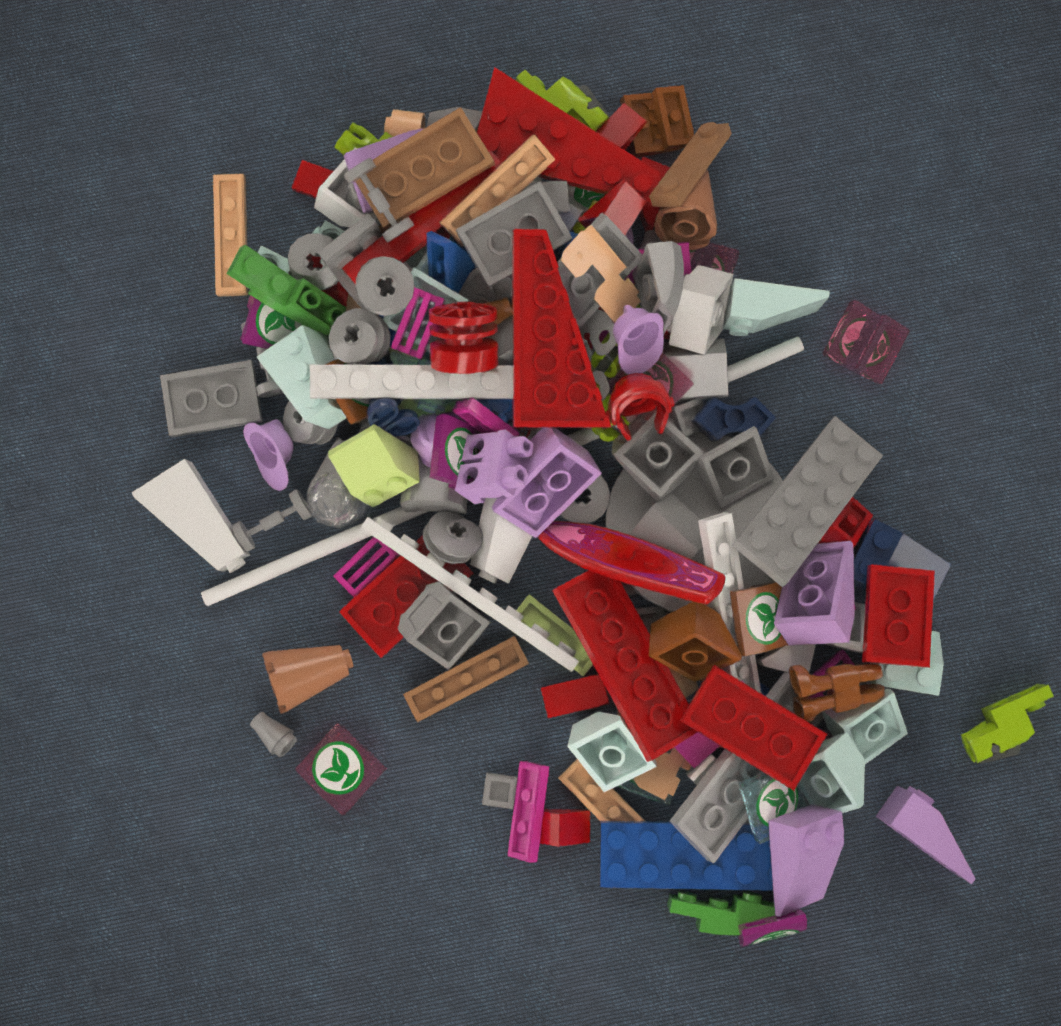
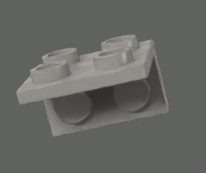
M369 213L318 252L328 270L361 309L366 308L357 297L355 284L345 274L342 267L383 236L376 221ZM404 262V264L411 272L412 268L406 262ZM386 277L385 281L381 280L377 283V286L381 288L379 294L383 295L384 291L388 293L391 291L392 286L388 284L390 278Z

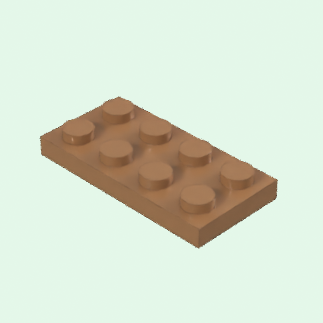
M460 107L374 158L373 162L376 167L366 175L373 186L380 189L391 206L389 211L398 223L494 166V160ZM360 178L355 181L383 229L386 230L392 227L384 213L380 214L367 195L369 190Z

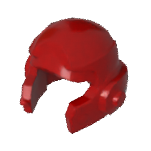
M643 373L629 374L620 378L615 383L608 401V410L605 413L612 425H617L624 438L630 441L632 439L631 433L622 416L627 417L650 412L657 406L654 424L657 433L662 434L666 427L669 413L672 412L674 399L669 396L664 385L654 380L651 376Z

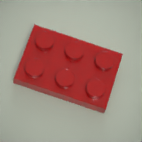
M868 565L862 662L930 668L935 571Z

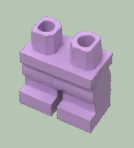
M506 429L499 430L498 433L467 435L461 460L465 464L460 465L455 491L473 504L484 503L485 498H499L502 495L505 497L514 496L516 487L526 485L528 474L526 469L520 464L522 458L532 456L533 443L524 436H513ZM474 447L479 449L481 452H479L476 455H473ZM468 475L475 479L470 484L466 483Z

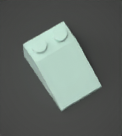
M734 279L730 289L723 329L730 330L729 333L731 335L748 336V333H755L817 312L829 298L830 291Z

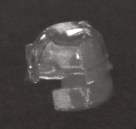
M328 472L315 479L312 478L307 489V502L305 504L308 506L310 513L317 520V523H323L330 527L340 528L354 524L363 516L368 505L350 494L340 475L336 472Z

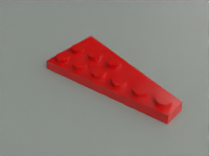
M494 67L477 134L488 152L492 150L503 163L529 137L536 135L555 158L537 177L550 181H567L569 186L604 195L625 178L646 199L645 205L653 206L649 196L659 184L660 172Z
M513 229V428H610L611 424L608 416H606L601 400L602 397L591 370L592 366L576 318H574L569 304L570 300L558 270V263L547 230Z

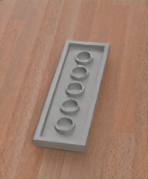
M834 416L732 546L781 587H784L883 455Z
M784 672L766 697L794 713L793 697L798 695L792 688L789 673ZM822 712L810 724L817 727L824 718ZM725 749L674 814L670 822L707 861L714 864L755 810L761 790L774 778Z

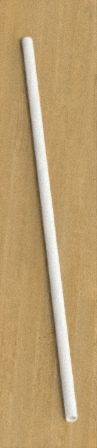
M797 336L727 366L728 383L803 351L804 346L801 339ZM687 400L674 401V406ZM640 414L627 416L626 419L630 424ZM583 428L566 435L580 446L600 438L591 428ZM401 506L379 517L394 527L428 511L405 512ZM361 523L201 592L205 604L210 606L372 535L360 528L363 524Z

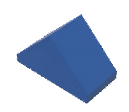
M433 231L427 232L428 276L454 292L459 293L475 264L469 254L456 243Z

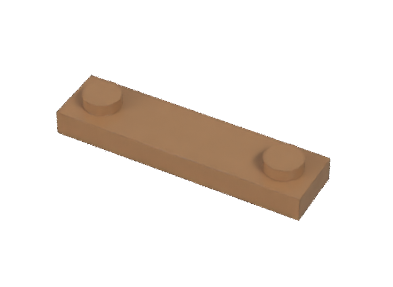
M708 122L699 127L649 196L653 207H675L682 205L731 136L729 123L716 124Z
M513 636L404 693L403 696L416 721L419 722L528 665L529 662L516 637Z

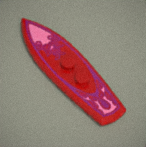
M553 521L537 537L550 550L586 570L630 585L705 605L709 604L721 593L726 580V576L723 573L676 552L635 536L597 525L570 521Z

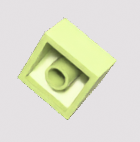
M375 424L328 451V457L350 494L371 507H375L419 483L418 452Z

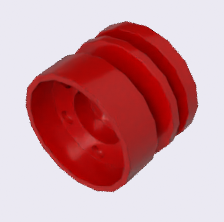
M454 302L429 309V321L433 323L429 326L430 334L434 337L442 338L430 343L431 368L436 371L453 374L479 373L496 368L498 366V342L487 337L498 332L497 324L493 322L497 319V308L482 303Z

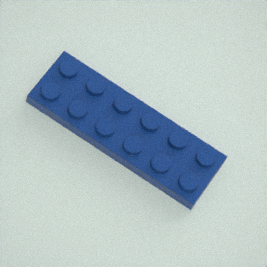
M601 821L600 887L773 890L769 827L763 823H744L713 864L707 861L671 822Z

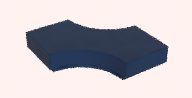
M755 396L750 397L745 403L737 406L724 404L713 397L706 402L691 422L709 440L716 442L728 433L741 434L753 426L757 428L759 436H761L776 417Z

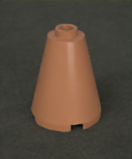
M708 170L704 172L681 206L660 207L654 226L655 232L662 242L667 240L675 243L689 242V250H696L707 246L713 236L715 237L717 233V219Z
M340 645L262 653L281 714L288 712L349 675L348 669L353 667L349 650H342Z

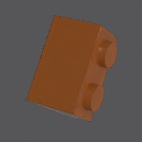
M692 601L651 623L649 656L693 682L705 678L713 665L724 669L742 660V654L720 613L705 604Z

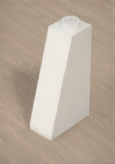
M183 459L132 492L136 500L215 569L224 572L228 570L231 573L246 563L244 559L250 556V553L245 552L237 541L230 521L192 462Z
M485 498L478 526L483 536L482 544L471 558L470 565L481 570L478 576L494 584L497 579L509 583L532 535L493 511L492 506L497 498Z

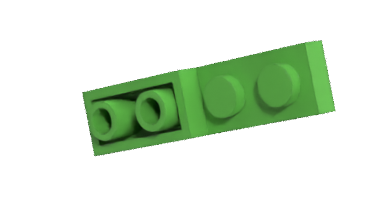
M247 245L239 248L226 273L249 288L248 294L288 318L329 336L331 327L336 319L346 311L345 306L304 278L296 280Z
M678 891V895L669 893L667 903L669 912L697 918L696 927L699 932L716 935H740L738 925L775 916L774 902L762 900V895L749 891H743V896L734 894L732 906H728V901L720 898L710 897L709 902L698 900L696 894L686 891Z

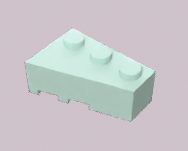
M302 325L257 356V359L306 422L330 429L346 419L336 399H310V364L324 365L334 360L325 334Z

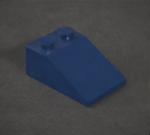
M876 519L869 521L862 536L853 548L854 585L866 590L867 567L871 564L935 571L934 600L951 566L949 562L904 533Z

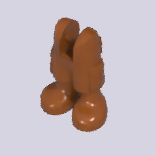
M875 663L832 666L827 668L823 676L811 675L802 665L790 666V682L794 692L798 695L793 697L794 713L810 723L819 713L831 708L835 713L853 710L861 704L876 702V700L885 696V687L881 684L859 686V683L882 678V666ZM828 690L825 696L810 697L815 693Z

